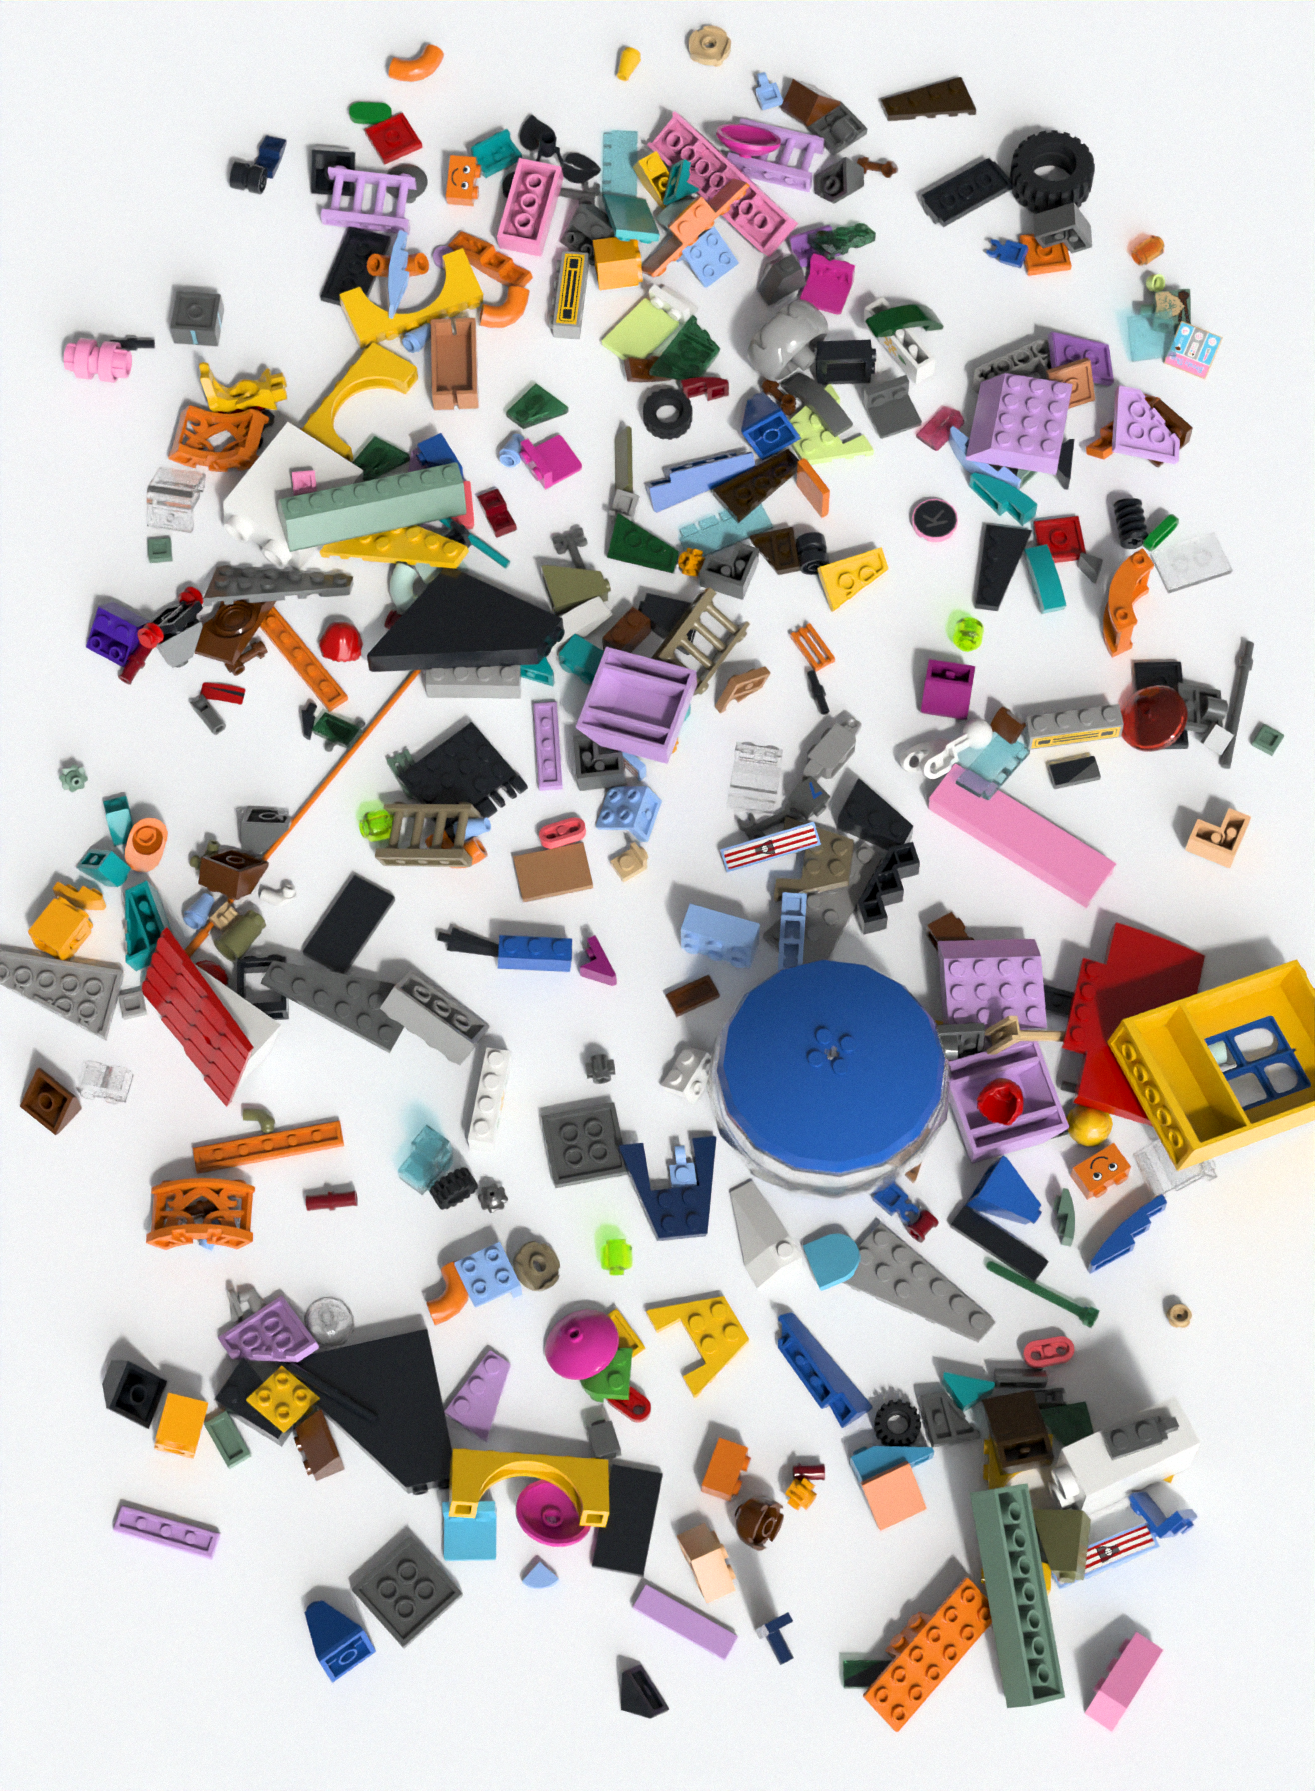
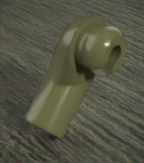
M209 840L205 853L201 857L198 855L191 857L190 866L200 871L201 858L218 852L220 843L216 840Z
M243 1109V1121H258L261 1124V1131L264 1133L274 1131L275 1119L267 1110Z

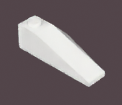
M751 1181L730 1192L745 1269L756 1288L760 1289L801 1267V1253L754 1182Z

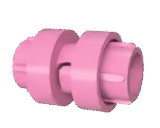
M80 338L77 343L69 342L66 345L64 368L73 371L76 378L92 380L94 375L98 374L100 381L116 383L119 377H129L132 368V353L122 349L119 342L104 341L101 347H98L95 339Z

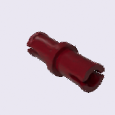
M140 643L133 655L130 654L127 658L128 663L118 678L122 682L131 685L138 671L146 665L145 660L152 649Z
M356 1190L338 1193L328 1191V1194L306 1195L305 1198L307 1211L320 1209L334 1211L339 1207L358 1206Z

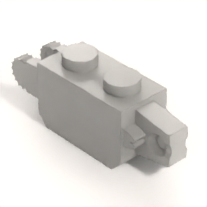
M850 716L842 724L836 722L832 728L828 727L821 736L822 740L817 745L813 744L806 754L808 756L807 765L803 769L802 781L811 776L816 782L821 776L825 779H832L855 753L856 736L862 727V723Z

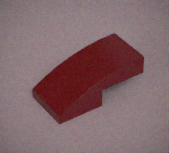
M716 377L681 380V393L686 394L688 399L705 394L707 401L729 396V382L727 379Z
M498 488L477 496L481 509L496 538L517 530L516 523L509 513L507 504Z

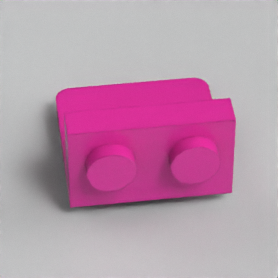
M813 253L810 260V274L806 281L807 285L804 286L800 299L807 300L819 310L836 315L841 314L854 283L855 265L847 261H839L826 255Z
M557 435L536 447L533 446L528 438L520 442L521 452L519 454L523 463L529 466L534 478L541 483L544 489L555 485L582 469V463L561 435Z

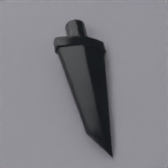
M455 927L452 928L451 934L439 931L437 941L448 943L447 951L498 957L499 944Z

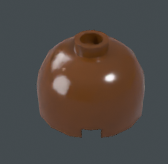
M765 1496L752 1497L739 1505L735 1511V1530L739 1539L757 1551L767 1548L763 1544L766 1543L768 1538L773 1542L781 1529L784 1514L780 1513V1508L784 1509L783 1505Z

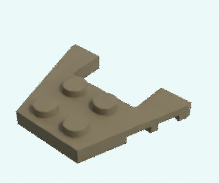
M785 817L783 831L807 823ZM816 827L821 845L805 849L801 879L776 878L774 901H782L783 892L807 893L816 890L823 892L849 886L854 840Z

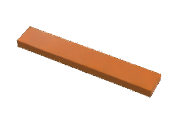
M273 606L260 625L261 630L324 707L331 712L347 701L348 696Z
M338 1120L193 1148L196 1172L199 1174L344 1146L341 1122Z

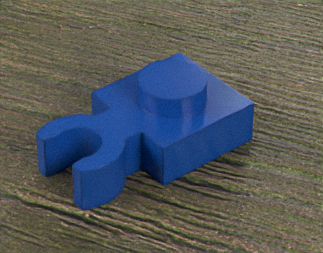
M991 239L990 243L996 246L997 249L995 251L987 250V255L990 258L1000 256V263L1021 269L1029 249L1028 246L1006 240L1005 245H1001L998 240Z
M891 1180L873 1197V1201L891 1217L896 1212L900 1214V1220L906 1225L910 1223V1219L905 1215L906 1212L910 1211L916 1216L919 1213L915 1205L905 1203L909 1196Z

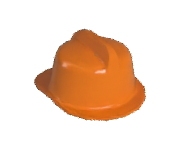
M144 818L133 825L129 833L124 856L127 865L132 870L148 872L159 864L168 837L167 828L162 821L156 818Z

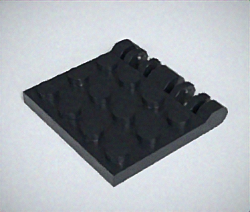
M470 722L398 776V781L418 804H459V802H468L480 813V818H490L498 812L496 806L488 797H491L500 808L506 805L504 799L497 792L500 788L511 799L517 797L515 790L522 794L528 789L525 781L520 775L516 774L473 722ZM431 818V820L436 824L437 818ZM446 818L444 830L454 843L453 825L458 821V818Z

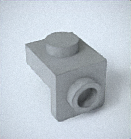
M617 489L612 508L608 510L607 514L613 517L612 521L616 522L617 513L633 522L640 496Z

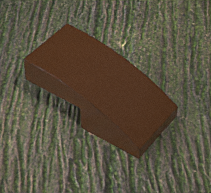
M650 356L648 359L628 357L623 361L627 382H661L674 378L670 358Z

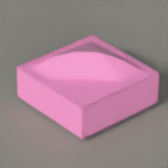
M315 470L292 472L294 496L317 492Z

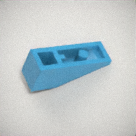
M864 1446L852 1453L850 1465L860 1483L905 1461L909 1462L912 1469L933 1459L935 1452L932 1447L873 1446L867 1449Z

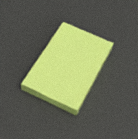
M644 298L602 340V345L622 360L628 357L646 359L679 326V321L673 320L668 313L662 309L655 308L648 299Z

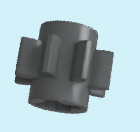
M606 1054L591 1056L590 1063H585L587 1079L593 1078V1083L595 1084L607 1083L611 1081V1075L616 1074L614 1059L608 1060V1055Z

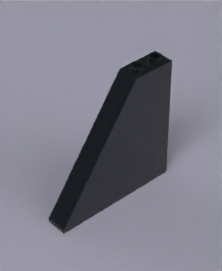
M444 568L367 654L368 668L371 672L429 670L432 668L450 669L457 667L471 668L539 664L544 657L550 654L552 647L562 640L565 633L563 618L458 569Z
M428 1329L313 1353L299 1362H294L379 1415L377 1421L372 1424L296 1377L320 1398L314 1406L318 1410H322L323 1414L405 1492L408 1494L413 1493V1495L417 1496L428 1493V1489L438 1487L439 1490L449 1489L452 1446ZM276 1362L278 1369L283 1366L286 1370H288L292 1363Z

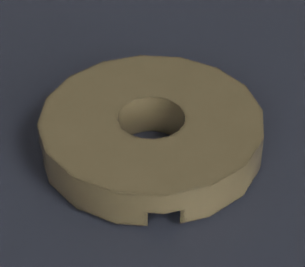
M530 1241L522 1245L515 1252L513 1268L518 1280L524 1287L532 1291L542 1292L554 1286L559 1280L560 1274L558 1275V1269L560 1268V1261L556 1253L548 1245L536 1243L537 1241ZM533 1261H537L540 1264L541 1272L535 1269Z

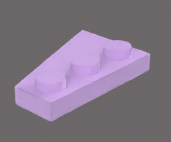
M489 1350L445 1410V1414L486 1443L511 1369V1364Z

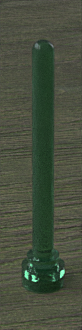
M993 1261L986 1263L988 1271L1077 1315L1079 1320L1083 1321V1325L1091 1329L1094 1326L1100 1310L1090 1306L1089 1308L1085 1306L1083 1308Z

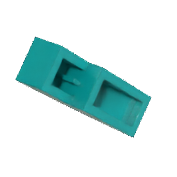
M975 472L971 474L969 487L999 516L1007 511L1021 526L1036 516L1038 504L1025 493L999 479Z
M1047 544L1024 549L1034 594H1037L1041 614L1064 610L1067 606L1065 596Z

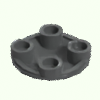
M402 164L388 172L389 175L399 176L400 174H408L415 178L416 190L408 189L406 203L415 202L416 198L425 192L428 178L425 172L418 166ZM387 186L386 192L398 199L399 188Z

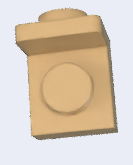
M634 841L630 843V849L612 859L610 865L624 883L647 869V859L649 857L642 846L638 847Z

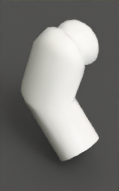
M288 884L285 885L283 891L278 893L263 889L260 900L280 907L295 899L296 888Z

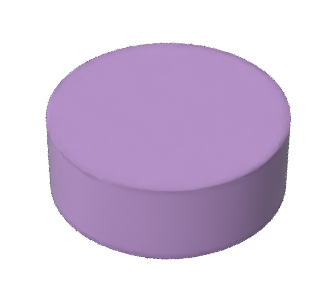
M448 246L438 247L433 253L434 264L438 268L444 269L442 266V256L454 252V250Z

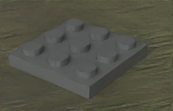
M615 1102L541 1116L555 1188L628 1175L624 1160L617 1149L619 1145H623Z
M412 1536L407 1538L351 1589L403 1649L410 1645L463 1596L461 1590Z

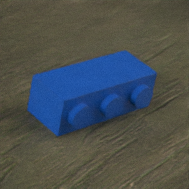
M499 935L497 969L570 972L572 938Z

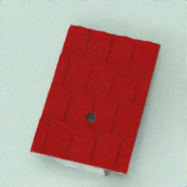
M168 927L162 931L160 938L157 940V947L152 955L151 964L147 969L146 978L142 983V992L162 1016L161 1021L182 1044L185 1054L205 1076L203 1080L227 1107L232 1102L237 1088L270 1053L281 1024L195 965Z

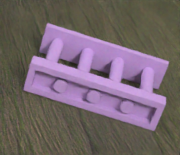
M741 118L740 124L763 128L778 135L781 139V145L785 146L779 164L767 162L769 153L755 159L742 158L739 156V153L729 152L727 158L751 179L810 192L812 172H808L814 153L823 155L824 138ZM793 148L806 151L800 169L787 167Z
M343 166L328 167L329 178L335 181L331 207L322 209L321 212L323 225L345 228L350 226L363 230L398 234L399 230L410 235L409 219L404 217L408 189L416 190L417 187L414 177L408 174H400L398 176L348 170ZM343 181L356 182L353 207L350 212L339 209ZM365 184L378 185L374 213L363 214L361 212ZM387 186L399 188L396 215L393 217L383 215Z

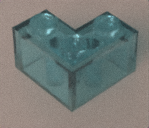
M427 1124L411 1142L413 1152L397 1170L399 1179L422 1196L427 1190H431V1186L438 1181L439 1175L442 1172H447L454 1162L450 1141Z

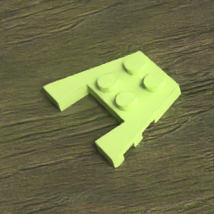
M827 385L824 389L840 404V397L832 385ZM804 406L790 419V422L801 436L800 440L790 446L799 460L805 458L810 465L832 462V459L845 457L847 460L853 459L857 455L865 454L866 457L874 454V449L864 434L843 444L838 436L834 437L821 425V419L807 406Z

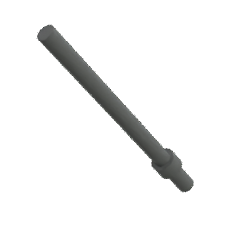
M1251 641L1245 642L1243 656L1239 660L1238 668L1240 672L1228 732L1234 736L1224 750L1221 767L1224 769L1231 768L1248 675L1253 667L1254 643Z

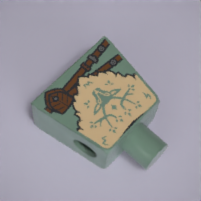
M1191 289L1154 293L1152 305L1140 304L1139 317L1152 318V330L1156 332L1176 335L1181 321L1191 324Z

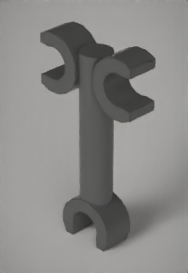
M586 181L584 183V192L561 188L559 196L578 199L579 204L595 205V198L600 194V183H597L594 189H589V181Z
M576 528L572 534L565 536H554L552 538L554 545L558 543L563 544L561 547L556 548L557 554L562 555L569 550L575 567L586 570L577 546L584 547L588 544L587 538H577L584 534L583 528Z
M788 802L785 810L755 824L754 815L749 813L748 819L750 823L744 824L739 818L737 819V826L741 831L745 832L750 841L766 836L762 831L785 821V817L799 820L801 814L798 811L796 813L790 812L795 807Z

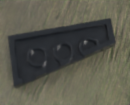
M986 524L975 609L999 610L1020 558L1024 553L1026 544L1031 537L1032 530Z

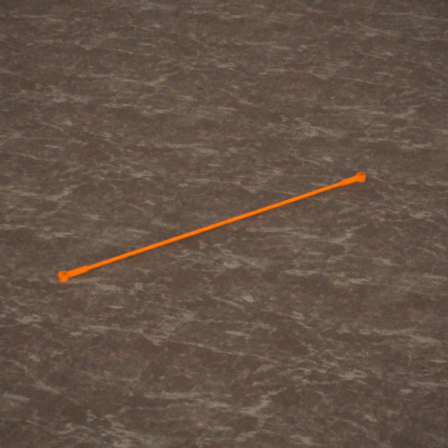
M414 670L294 817L289 830L272 844L261 858L262 860L267 861L422 670ZM232 899L227 900L230 905L235 901ZM211 921L204 929L198 932L184 951L189 958L208 937L209 931L214 926Z

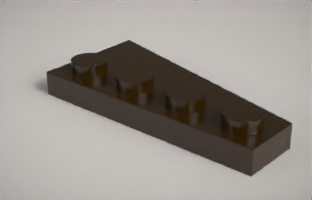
M962 77L881 99L880 103L887 121L914 120L919 116H925L928 119L936 118V115L946 114L949 117H955L960 113H968L969 116L976 115L977 111Z
M787 449L713 489V496L739 523L797 473L799 459Z

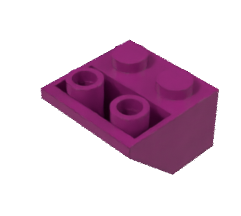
M929 659L920 713L967 720L976 666Z

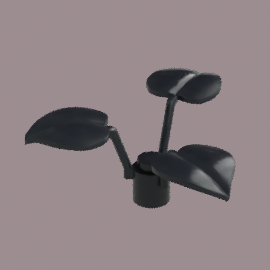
M533 114L526 120L520 132V143L529 151L539 150L536 158L537 162H540L542 156L549 158L556 153L560 164L564 165L562 168L563 177L572 183L586 182L600 173L601 168L598 164L583 154L569 153L564 161L560 148L556 147L557 137L553 129L538 120ZM515 171L509 173L502 183V195L507 199Z

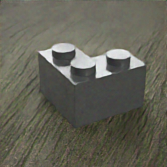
M1075 203L1065 204L1061 207L1045 210L1042 213L1033 215L1034 238L1042 248L1063 242L1071 253L1092 248L1091 225Z
M737 542L730 560L707 554L700 570V587L706 589L711 587L716 592L743 600L759 563V548Z
M586 735L573 736L576 777L580 791L627 786L625 762L622 752L600 754V745Z

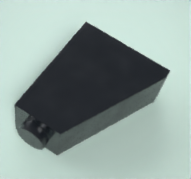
M646 593L645 600L640 601L638 611L650 619L651 631L665 640L691 602ZM690 629L686 634L691 643H693L695 638V629ZM677 646L676 649L685 655H690L682 646Z

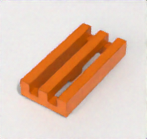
M811 623L807 624L805 628L801 627L796 633H790V638L815 672L835 662L834 655ZM807 633L810 634V636H811L812 639L815 641V643L817 644V646L820 648V650L822 651V653L825 655V657L827 658V660H826V659L823 657V655L820 653V651H819L818 648L815 646V644H814L813 641L810 639V637L808 636ZM800 637H802L805 640L811 651L818 658V660L820 661L819 664H817L815 659L812 657V655L809 653V651L804 646L802 641L799 639Z

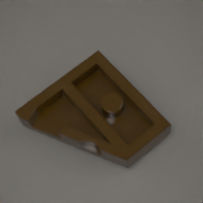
M793 527L750 535L753 546L759 548V553L777 575L800 571Z

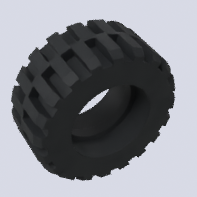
M1051 130L1048 133L1041 131L1038 135L1032 134L1027 137V141L1023 140L1013 153L1009 181L1012 184V194L1014 198H1019L1018 203L1023 207L1027 206L1028 210L1033 213L1035 211L1042 213L1045 210H1051L1071 203H1075L1079 208L1082 203L1086 202L1091 192L1095 172L1094 157L1089 152L1088 146L1085 143L1081 144V140L1078 137H1071L1070 133H1058V130ZM1043 166H1056L1065 170L1070 176L1063 180L1050 181L1038 176L1034 170Z

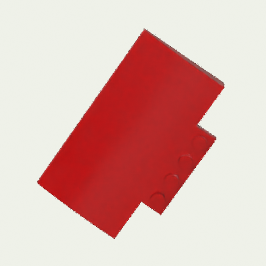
M1116 922L1110 931L1104 963L1082 958L1061 1047L1083 1054L1073 1103L1152 1126L1107 1041L1122 1020L1197 994L1205 955L1157 935Z

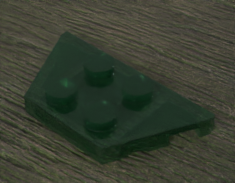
M692 315L650 368L649 374L677 380L702 377L718 357L721 349L710 338V334L706 329L702 330L697 324L698 319L696 316Z

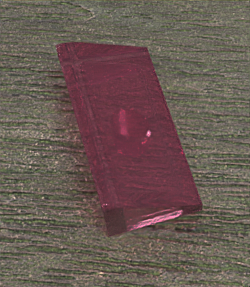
M943 406L915 436L932 450L939 451L949 440L950 428L954 426L959 430L964 425V419L959 410Z

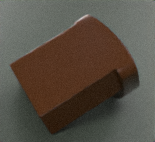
M1003 706L995 714L990 726L993 732H996L1008 743L1014 744L1021 735L1026 723L1014 715L1010 709Z

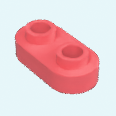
M577 817L546 825L539 831L540 843L545 848L553 849L579 841L586 835L585 822Z
M1064 1336L1032 1341L1026 1345L1023 1359L1031 1368L1064 1364L1072 1359L1075 1350L1074 1344L1069 1338ZM1058 1348L1064 1349V1350H1065V1354H1064V1355H1059V1354L1056 1352V1349H1058ZM1038 1353L1040 1359H1033L1031 1354Z

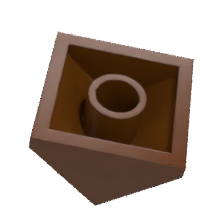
M793 79L781 105V111L808 127L841 104L839 100L818 87Z
M40 1067L36 1069L20 1104L24 1111L54 1135H58L82 1109L77 1097Z

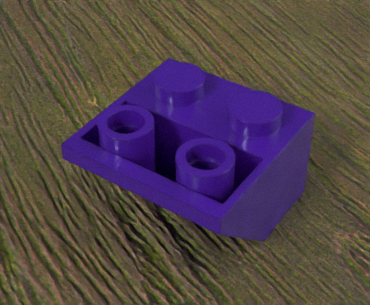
M113 601L98 606L86 648L124 668L128 663L127 658L130 654L133 655L140 644L138 631L150 621Z

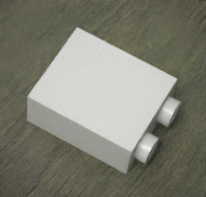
M287 422L223 501L224 529L232 538L241 543H246L248 539H251L263 547L262 554L275 566L283 568L288 563L300 571L319 546L289 552L277 507L280 499L294 496L292 472L315 470L316 489L321 491L363 482V470Z
M1173 1396L1062 1448L1056 1468L1051 1471L1054 1480L1048 1482V1488L1059 1510L1072 1508V1510H1084L1087 1515H1090L1128 1497L1132 1493H1137L1189 1468L1201 1442L1177 1397ZM1160 1416L1162 1421L1176 1417L1179 1424L1178 1430L1168 1433L1169 1439L1163 1441L1161 1445L1111 1460L1102 1436L1103 1433L1150 1417Z

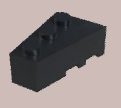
M860 778L856 781L838 815L837 829L887 851L890 847L909 843L912 839L914 827Z
M243 1357L214 1400L218 1408L226 1411L229 1415L282 1447L296 1427V1424L294 1423L283 1433L246 1401L264 1381Z

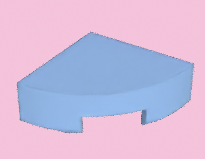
M539 1562L523 1579L522 1583L529 1588L543 1589L557 1584L559 1578Z

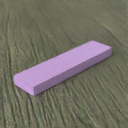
M557 701L533 703L539 791L563 789Z
M121 1505L113 1527L114 1532L213 1560L221 1536L220 1533L124 1505Z
M645 1585L633 1606L635 1611L726 1661L738 1639L737 1635L648 1585Z

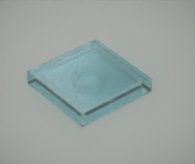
M1172 311L1127 316L1131 362L1177 356Z

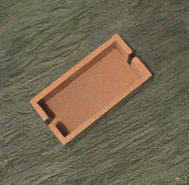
M455 318L457 335H453L451 319H431L432 399L434 410H453L454 406L457 405L459 409L479 408L476 318Z

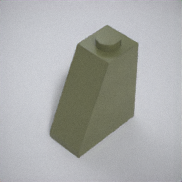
M551 565L541 566V576L555 615L567 613L598 596L603 602L608 601V592L611 591L608 579L603 578L601 571Z
M1033 1509L1034 1521L1051 1571L1064 1583L1084 1580L1091 1519L1084 1510Z

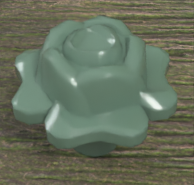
M73 764L71 767L63 768V774L59 776L64 790L69 789L73 793L77 789L85 787L83 782H86L88 777L85 775L83 767L78 768L76 764Z

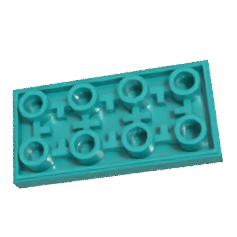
M603 194L602 202L617 239L621 241L635 239L645 244H650L652 241L659 242L660 233L646 199Z

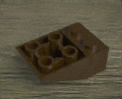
M1033 1389L982 1399L1000 1476L1051 1466L1054 1455Z

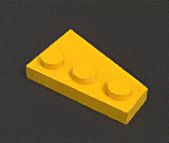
M882 547L817 568L831 612L838 609L843 603L851 599L856 593L889 569Z

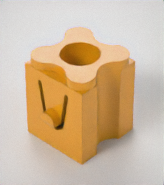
M617 237L593 240L594 263L599 291L638 286L639 282H643L638 240L621 241Z
M58 896L57 899L54 898L30 927L28 934L34 946L39 950L48 953L57 960L70 961L92 933L91 929L94 926L88 920L89 915L85 911L73 906L63 897Z
M168 1392L154 1449L194 1459L209 1403Z

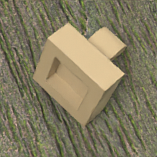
M226 901L209 920L224 933L241 915Z

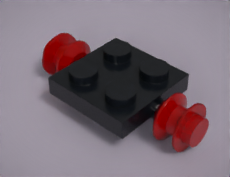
M189 586L185 588L184 592L178 595L179 605L164 608L138 631L140 643L149 649H153L158 643L163 641L164 635L170 633L177 635L184 630V626L197 618L196 615L203 609L202 593L195 587Z

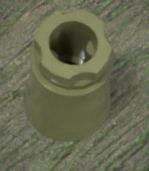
M248 910L245 915H241L229 929L213 941L214 946L226 959L237 964V959H242L246 951L266 927L265 920L255 911Z

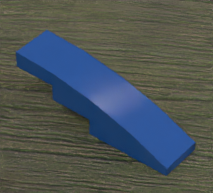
M1163 1194L1137 1210L1110 1235L1091 1260L1087 1269L1089 1274L1133 1251L1136 1244L1134 1238L1149 1231L1152 1223L1150 1218L1165 1210L1168 1202Z

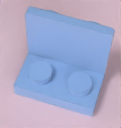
M715 226L701 233L698 236V240L693 245L687 246L682 251L681 257L676 260L678 263L685 259L705 288L738 264V260Z
M648 786L611 787L608 789L596 828L598 830H628L640 842H648L662 800Z
M500 1242L454 1263L472 1304L476 1308L509 1292L513 1299L522 1295L521 1284Z

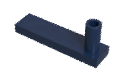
M789 1612L755 1629L759 1640L766 1637L780 1665L794 1659L780 1631V1628L794 1622Z

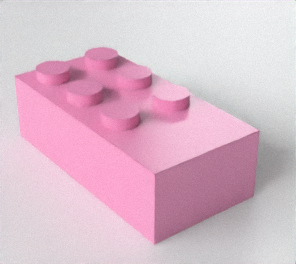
M519 158L497 234L499 248L542 257L564 179L561 166Z

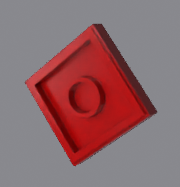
M403 112L364 129L366 137L384 165L423 148L422 142Z
M1079 516L1033 521L1037 546L1047 544L1054 563L1077 561L1081 553L1086 554Z

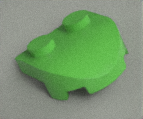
M618 1348L614 1358L605 1369L592 1377L580 1380L582 1389L592 1400L604 1403V1399L629 1400L633 1349Z

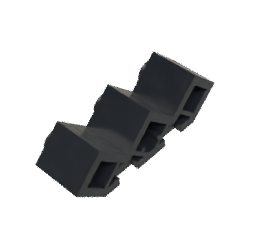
M913 842L889 848L864 894L858 900L856 914L863 935L887 929L888 916L884 906L903 902L904 888L901 879L919 874L920 861Z

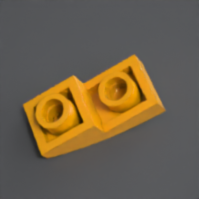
M57 882L52 888L56 898L61 896L75 907L87 910H104L106 908L103 894L95 888L90 890L82 886L78 891L72 885H63L60 882Z

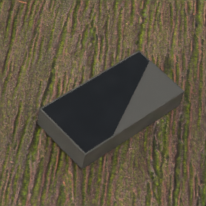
M1095 755L1048 766L1054 789L1097 781L1101 778Z

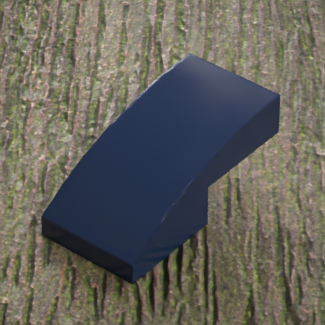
M266 135L259 147V156L254 164L267 167L268 178L273 179L281 163L287 140Z

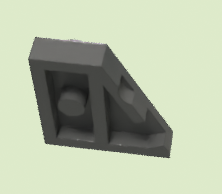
M945 1391L921 1395L918 1398L932 1448L976 1440L981 1437L980 1432L977 1429H973L965 1419L966 1415L960 1408L954 1405L953 1400Z

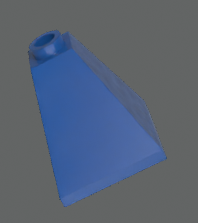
M764 392L757 393L747 400L741 432L762 461L801 439V436L782 409Z
M1004 1155L988 1167L965 1206L972 1210L1024 1225L1029 1222L1035 1224L1042 1214V1211L1039 1210L1041 1203L1009 1159Z
M323 1600L314 1601L306 1608L304 1614L316 1658L332 1683L376 1652L359 1624Z

